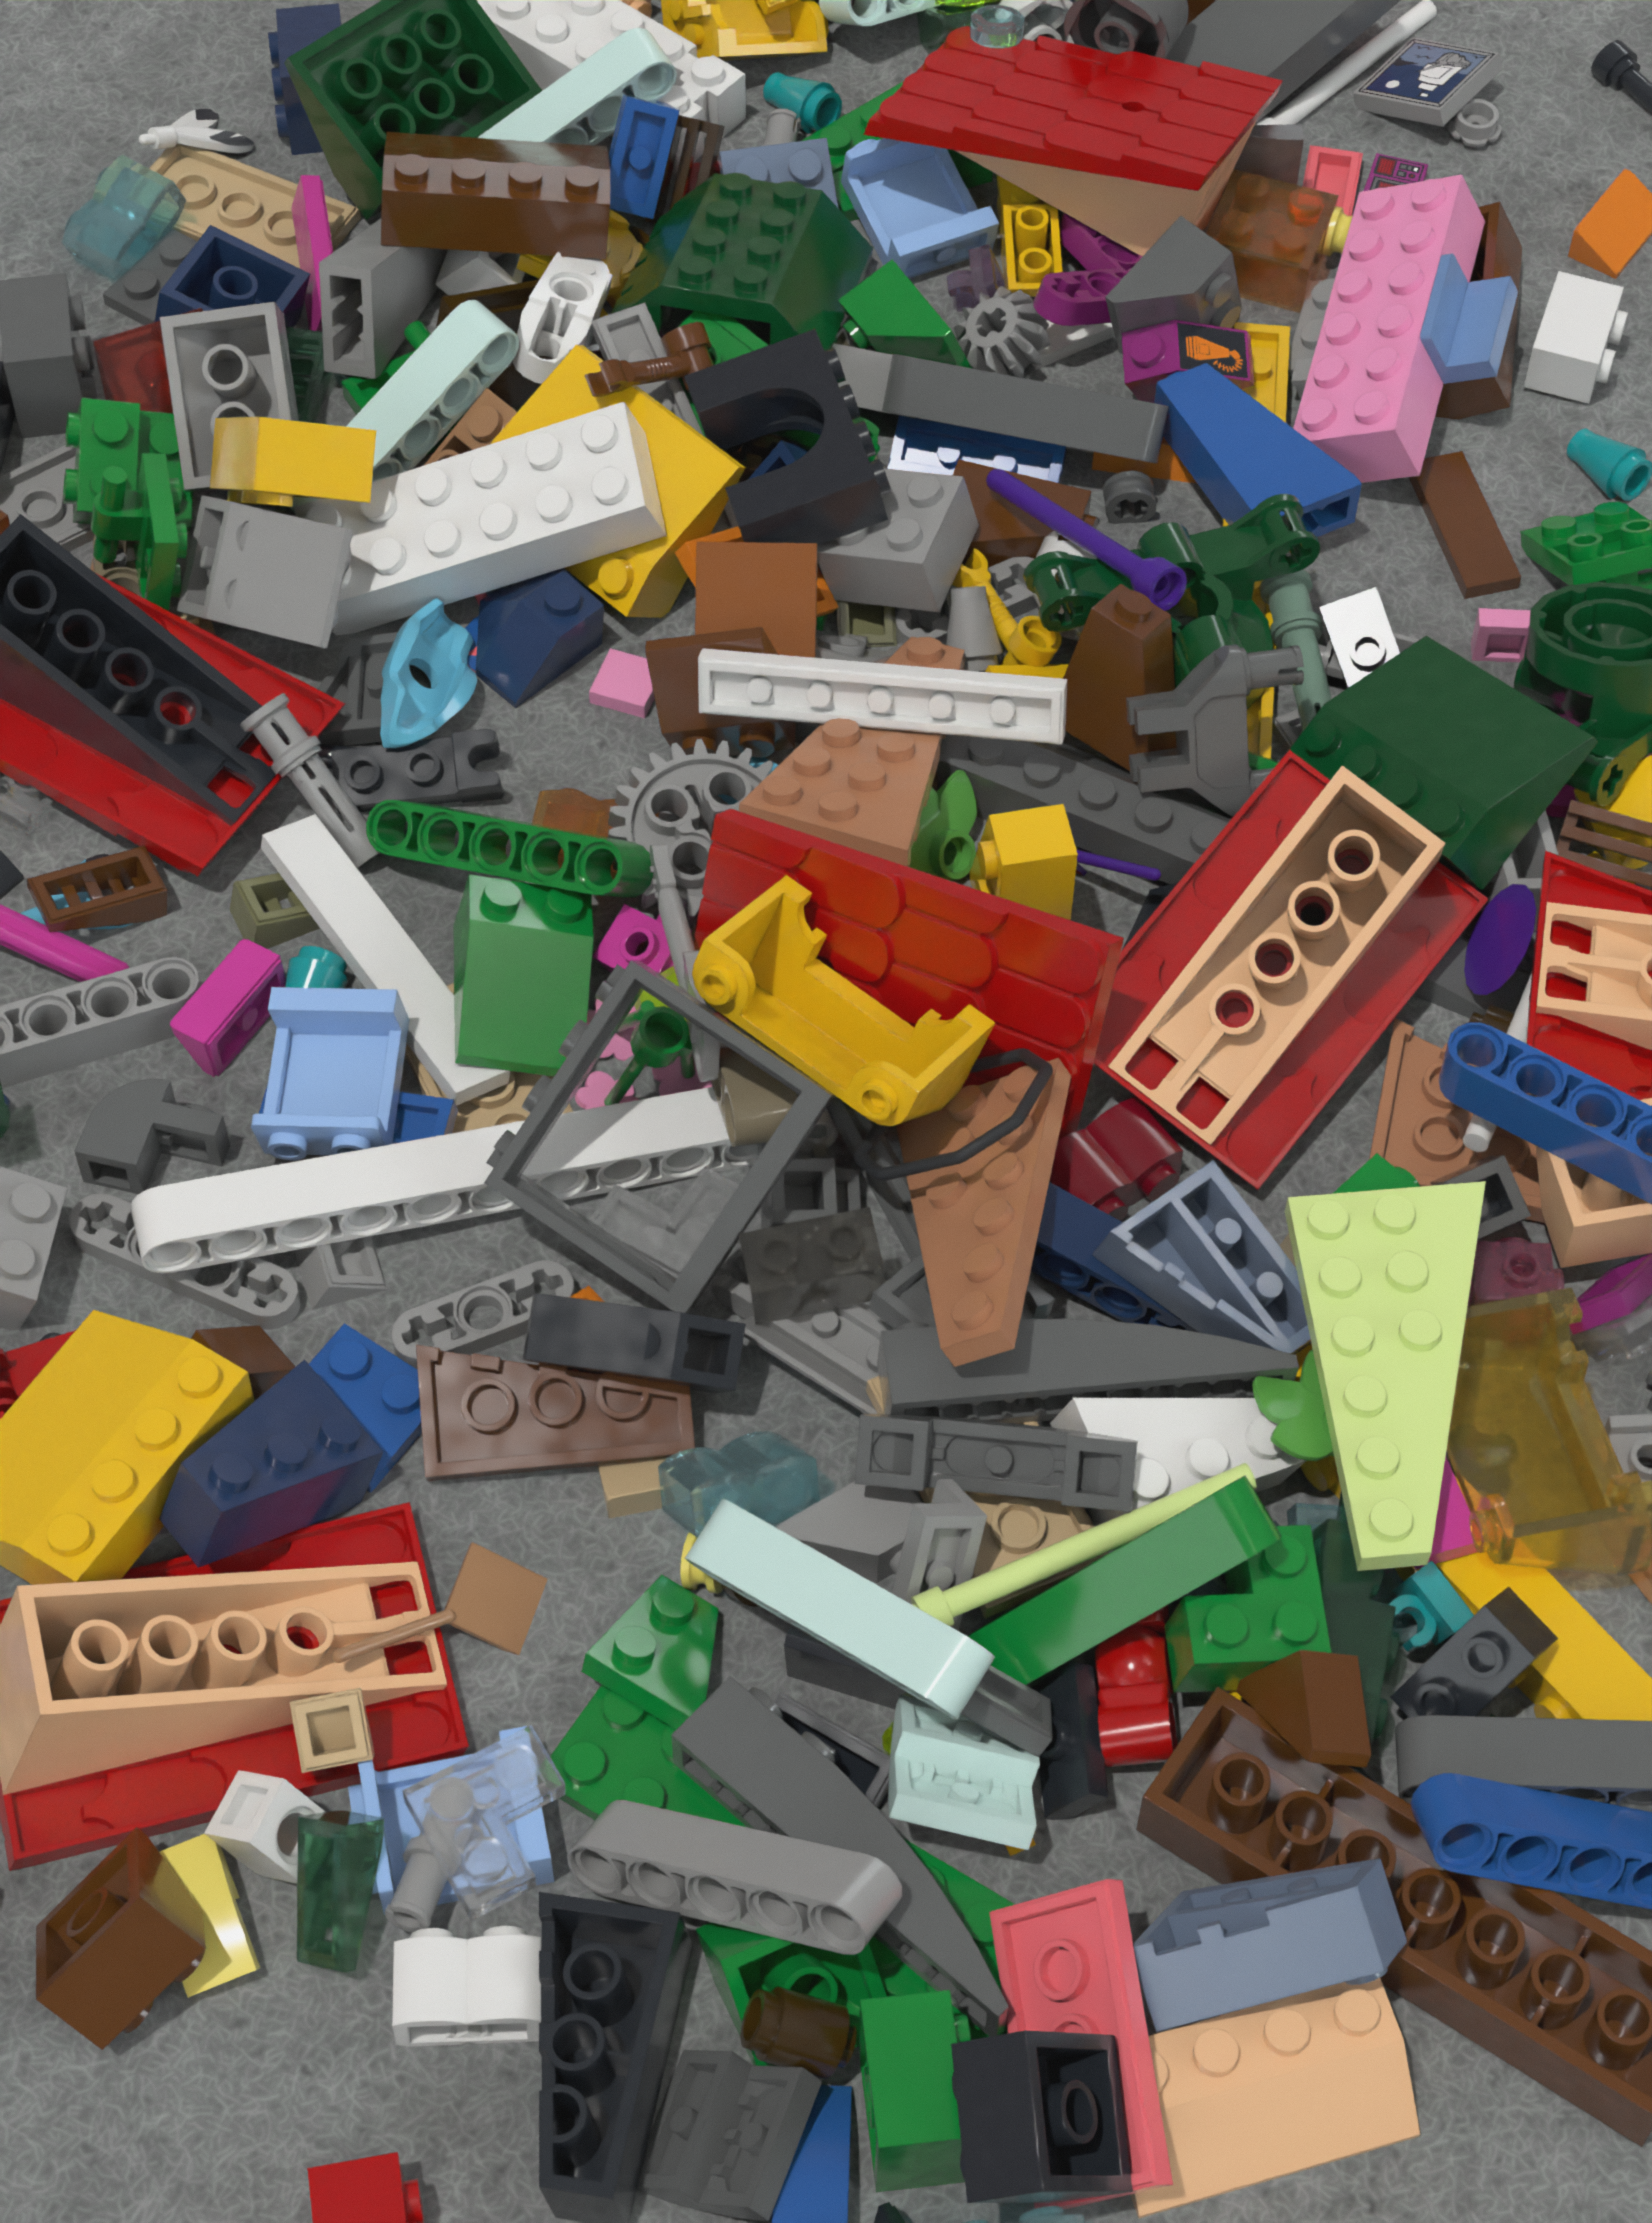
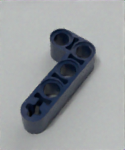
M1049 1182L1031 1271L1123 1322L1157 1325L1198 1332L1092 1256L1109 1232L1123 1222Z

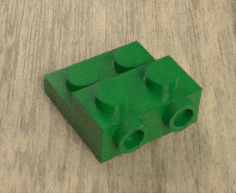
M81 398L77 413L68 412L66 421L65 445L69 448H76L75 469H65L63 504H73V523L91 525L94 498L101 492L103 472L106 468L118 466L124 469L127 473L126 490H137L142 453L166 454L169 478L179 479L181 504L180 512L175 514L176 522L185 523L187 532H190L193 492H186L184 490L174 414L141 411L140 403Z

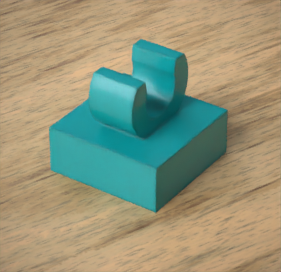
M1432 1560L1393 1589L1397 1598L1387 1604L1380 1614L1384 1623L1400 1612L1409 1613L1414 1617L1417 1622V1632L1402 1645L1407 1652L1421 1648L1430 1640L1435 1646L1462 1628L1474 1616Z

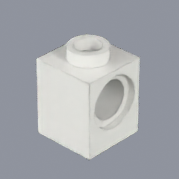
M238 1770L204 1834L253 1872L264 1877L305 1885L313 1868L320 1861L324 1847L338 1821L286 1779Z

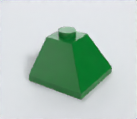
M893 259L838 300L849 318V321L843 324L842 327L857 348L867 350L870 347L872 351L891 355L898 354L972 368L950 327Z
M712 1922L696 1929L714 1983L739 2036L743 2016L753 1993L758 1989L771 1992L775 1987L779 1986L845 2005L849 2012V2023L856 2026L857 2037L855 2047H857L860 2000L887 1997L869 1942L861 1952L849 1955ZM746 2049L753 2066H777L758 2060L755 2056V2051Z

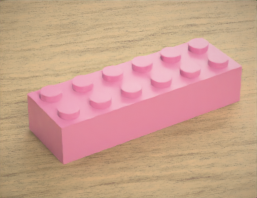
M1463 175L1428 179L1421 182L1359 192L1293 429L1353 473L1361 483L1420 476L1443 388V382L1421 342V329L1441 255L1453 253L1467 281L1470 282L1485 220Z

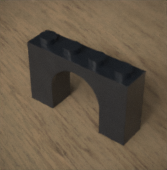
M816 329L684 376L705 437L722 450L784 430H804L820 435L816 444L795 462L725 488L744 542L817 543L820 545L888 520L881 496L891 493V488L880 458L871 462L868 460V457L876 455L865 421L853 423L852 420L861 417L850 384L838 386V383L846 381L837 352L835 348L824 351Z

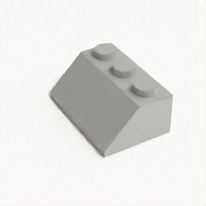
M275 302L160 317L183 484L186 492L228 491L210 488L215 418L266 417L299 421L284 313Z

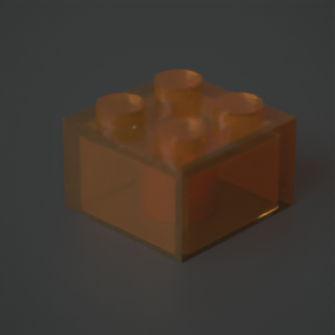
M1236 169L1233 170L1206 234L1232 252L1240 298L1301 313L1311 282L1316 280L1325 257L1323 255L1325 236L1332 213L1337 206L1339 195Z

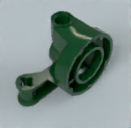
M1291 494L1274 495L1259 503L1256 508L1231 525L1189 535L1187 529L1182 524L1175 522L1162 523L1145 532L1139 539L1137 549L1130 550L1142 559L1163 557L1180 567L1186 574L1187 583L1184 594L1175 606L1166 610L1167 613L1171 614L1175 688L1204 658L1222 646L1237 644L1239 647H1243L1247 653L1273 650L1269 621L1252 600L1254 584L1257 581L1304 570L1316 560L1321 550L1317 537L1305 528L1301 519L1304 513L1303 508L1296 496ZM1062 551L1047 552L1036 557L1027 565L1023 574L1027 589L1035 593L1041 606L1038 614L1043 627L1053 632H1063L1084 626L1091 608L1119 584L1134 591L1130 579L1099 559L1071 555ZM1052 569L1057 570L1055 576H1053ZM1061 606H1062V609H1063V611H1064L1063 614H1060V613L1058 612V611H1060ZM1265 688L1252 689L1249 696H1246L1247 710L1264 693Z
M1593 582L1565 586L1543 595L1530 609L1524 657L1516 671L1514 689L1545 707L1562 714H1567L1568 717L1582 724L1579 726L1580 729L1589 733L1598 741L1564 786L1569 785L1588 793L1591 802L1603 807L1609 805L1617 797L1624 782L1638 761L1652 752V590L1631 584Z

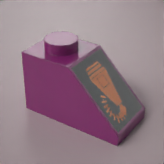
M1171 320L1121 333L1124 382L1140 401L1154 403L1156 383L1158 381L1166 379L1175 372H1184L1205 363L1209 364L1240 389L1254 386L1251 335L1245 330Z

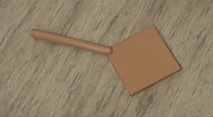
M471 1542L443 1611L336 1649L332 1653V1660L336 1663H342L445 1624L462 1630L503 1651L520 1655L548 1579Z

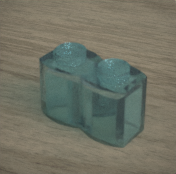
M122 154L110 166L101 171L95 183L92 199L69 217L65 226L62 244L75 260L117 281L172 230L184 209L186 198L172 180Z
M760 1431L745 1434L732 1440L721 1450L707 1447L687 1449L672 1455L658 1466L662 1511L695 1537L700 1535L722 1499L732 1502L768 1523H781L820 1501L816 1459L781 1434Z

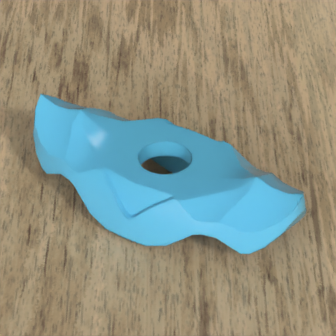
M438 598L433 599L402 625L381 673L383 686L380 731L383 748L404 747L434 733L465 706L475 690L477 676L467 666V657L473 643V638L464 627L456 624L444 613V603ZM409 665L420 668L427 675L431 683V689L423 687L413 678Z

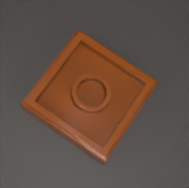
M696 542L695 635L762 627L778 655L816 658L818 544Z

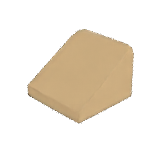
M666 1458L598 1465L609 1519L675 1506L674 1488Z
M361 1688L289 1702L302 1773L373 1760L375 1753Z

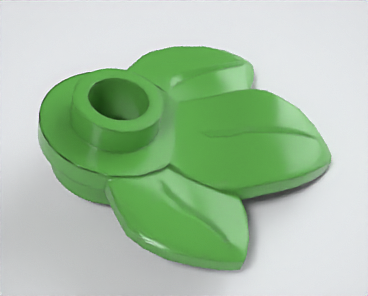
M956 770L937 792L931 788L927 806L923 807L920 816L917 841H913L911 848L910 868L950 881L965 877L970 872L976 855L975 843L969 835L977 816L976 799L971 782L963 770Z
M1310 1350L1304 1359L1300 1382L1264 1376L1255 1377L1252 1387L1258 1408L1268 1420L1278 1424L1271 1434V1442L1285 1453L1298 1459L1318 1461L1331 1455L1334 1457L1313 1350Z

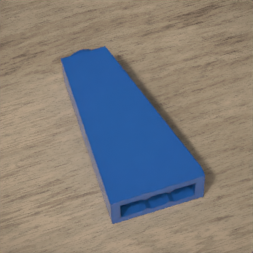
M1205 363L1184 372H1175L1166 379L1156 383L1154 403L1169 406L1163 437L1228 525L1233 524L1256 508L1265 499L1277 494H1291L1300 500L1304 512L1301 519L1306 530L1312 532L1316 537L1355 522L1362 486L1359 479L1209 364Z

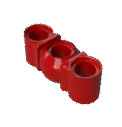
M1168 1605L1096 1646V1671L1099 1686L1098 1700L1100 1703L1098 1706V1726L1101 1751L1106 1768L1167 1762L1177 1747L1175 1709L1171 1698L1173 1682L1165 1633V1624L1170 1618Z

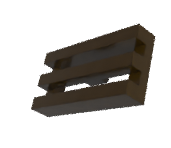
M678 115L654 218H646V222L656 224L658 219L664 215L682 127L687 128L669 211L677 201L686 195L699 133H707L696 187L715 173L725 126Z

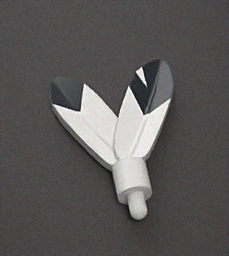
M195 109L179 118L172 125L152 127L148 130V134L139 136L140 144L150 145L154 150L172 148L176 144H183L220 152L243 153L251 151L254 146V142L243 135L214 129L219 115L211 109Z

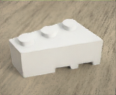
M1073 1398L1050 1422L1052 1428L1138 1441L1132 1511L1243 1463L1250 1467L1257 1488L1254 1490L1259 1492L1281 1484L1307 1461L1285 1453L1271 1442V1434L1278 1424L1268 1420L1259 1410L1255 1398ZM1087 1508L1094 1526L1128 1513L1124 1511Z

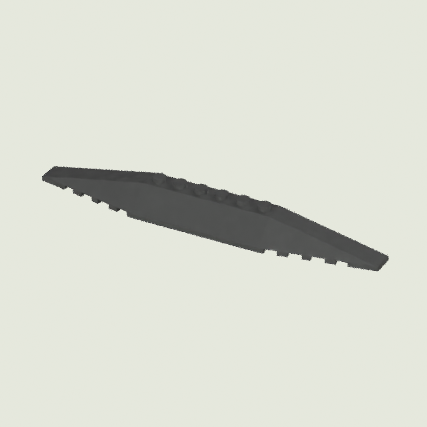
M796 721L795 742L801 744L821 724ZM946 734V738L942 739L940 745V759L932 784V788L937 792L956 770H963L968 776L974 791L977 817L987 820L991 814L1064 804L1075 846L1097 855L1156 868L1161 872L1159 880L1168 884L1177 883L1184 877L1233 818L1217 806L1210 804V801L1180 789L1141 793L1138 789V781L1133 782L1131 780L1130 771L1118 764L1066 743L1050 744ZM1316 908L1306 909L1300 916L1303 923L1311 926L1321 925L1325 920L1324 914ZM1463 932L1414 993L1416 997L1467 1018H1471L1473 1012L1485 1015L1490 1004L1515 1013L1531 973L1518 966L1515 973L1501 988L1488 995L1474 994L1466 985L1464 967L1466 948L1470 936Z

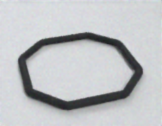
M1025 1048L978 1058L969 1074L1020 1061L1038 1071L1011 1117L957 1151L885 1168L869 1157L871 1151L888 1127L874 1123L855 1152L854 1160L856 1164L878 1181H888L961 1164L1023 1124L1053 1073L1052 1065Z

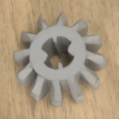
M1000 286L993 298L980 292V303L975 308L962 307L964 318L967 321L954 326L953 329L956 339L959 341L958 343L972 369L1009 376L1014 374L1015 377L1024 378V368L1029 364L1042 365L1038 351L1051 345L1049 334L1046 332L1049 324L1046 319L1037 313L1033 307V300L1028 294L1024 293L1021 289L1012 293L1010 290Z

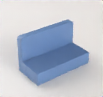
M1453 253L1441 255L1420 333L1421 342L1443 384L1497 377L1518 290L1511 276L1468 282Z

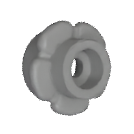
M1471 99L1453 116V120L1449 122L1448 126L1453 138L1461 139L1465 145L1471 147H1482L1486 145L1487 141H1496L1502 129L1501 125L1497 124L1499 118L1497 108L1492 103L1482 99Z

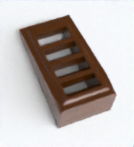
M145 846L27 879V887L49 932L147 922L167 915L168 890ZM132 886L134 887V888L128 889V890H125V889H124V888H126V887H132ZM101 890H111L112 894L103 896ZM87 892L91 900L82 903L77 893ZM63 894L69 907L58 910L51 895Z

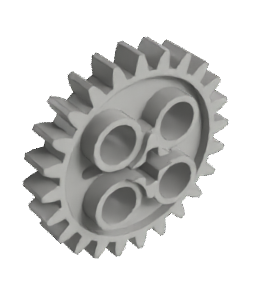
M702 739L696 740L694 752L690 755H686L677 743H672L670 761L668 762L656 753H650L647 765L648 772L633 766L630 769L629 775L630 786H618L615 803L618 806L610 807L608 825L613 827L608 830L609 838L635 842L644 846L649 853L650 845L667 844L676 880V889L682 899L690 929H693L697 923L700 902L704 896L702 890L709 848L712 845L711 836L715 815L730 808L739 811V803L772 772L773 762L770 760L757 768L751 766L752 749L746 748L737 759L729 757L728 742L723 740L718 746L716 754L707 753ZM687 790L695 791L700 803L699 809ZM725 794L732 796L738 802L725 805L717 802L713 797ZM669 811L675 813L681 819L667 822L659 819L655 814ZM701 817L704 829L698 830L699 818ZM616 857L613 859L612 868L614 871H618V863ZM689 863L696 865L703 872L688 875L679 871L676 866ZM652 881L646 891L642 893L641 907L644 909L657 902V898L654 897L656 889L655 885H652Z

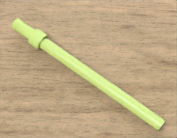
M1243 1463L952 1588L941 1591L936 1586L911 1597L912 1605L951 1627L954 1625V1617L1116 1549L1244 1475L1248 1478L1253 1489L1257 1488L1256 1480L1250 1467Z

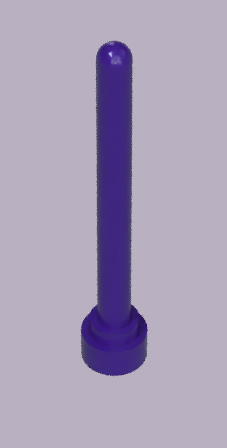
M994 469L987 475L986 483L990 490L1130 579L1134 591L1147 596L1154 605L1166 611L1175 606L1181 599L1186 588L1187 578L1185 572L1180 567L1163 557L1142 559L1002 469Z

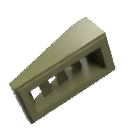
M279 873L234 882L229 910L243 939H248L268 949L320 929ZM288 899L291 907L282 909L279 901Z

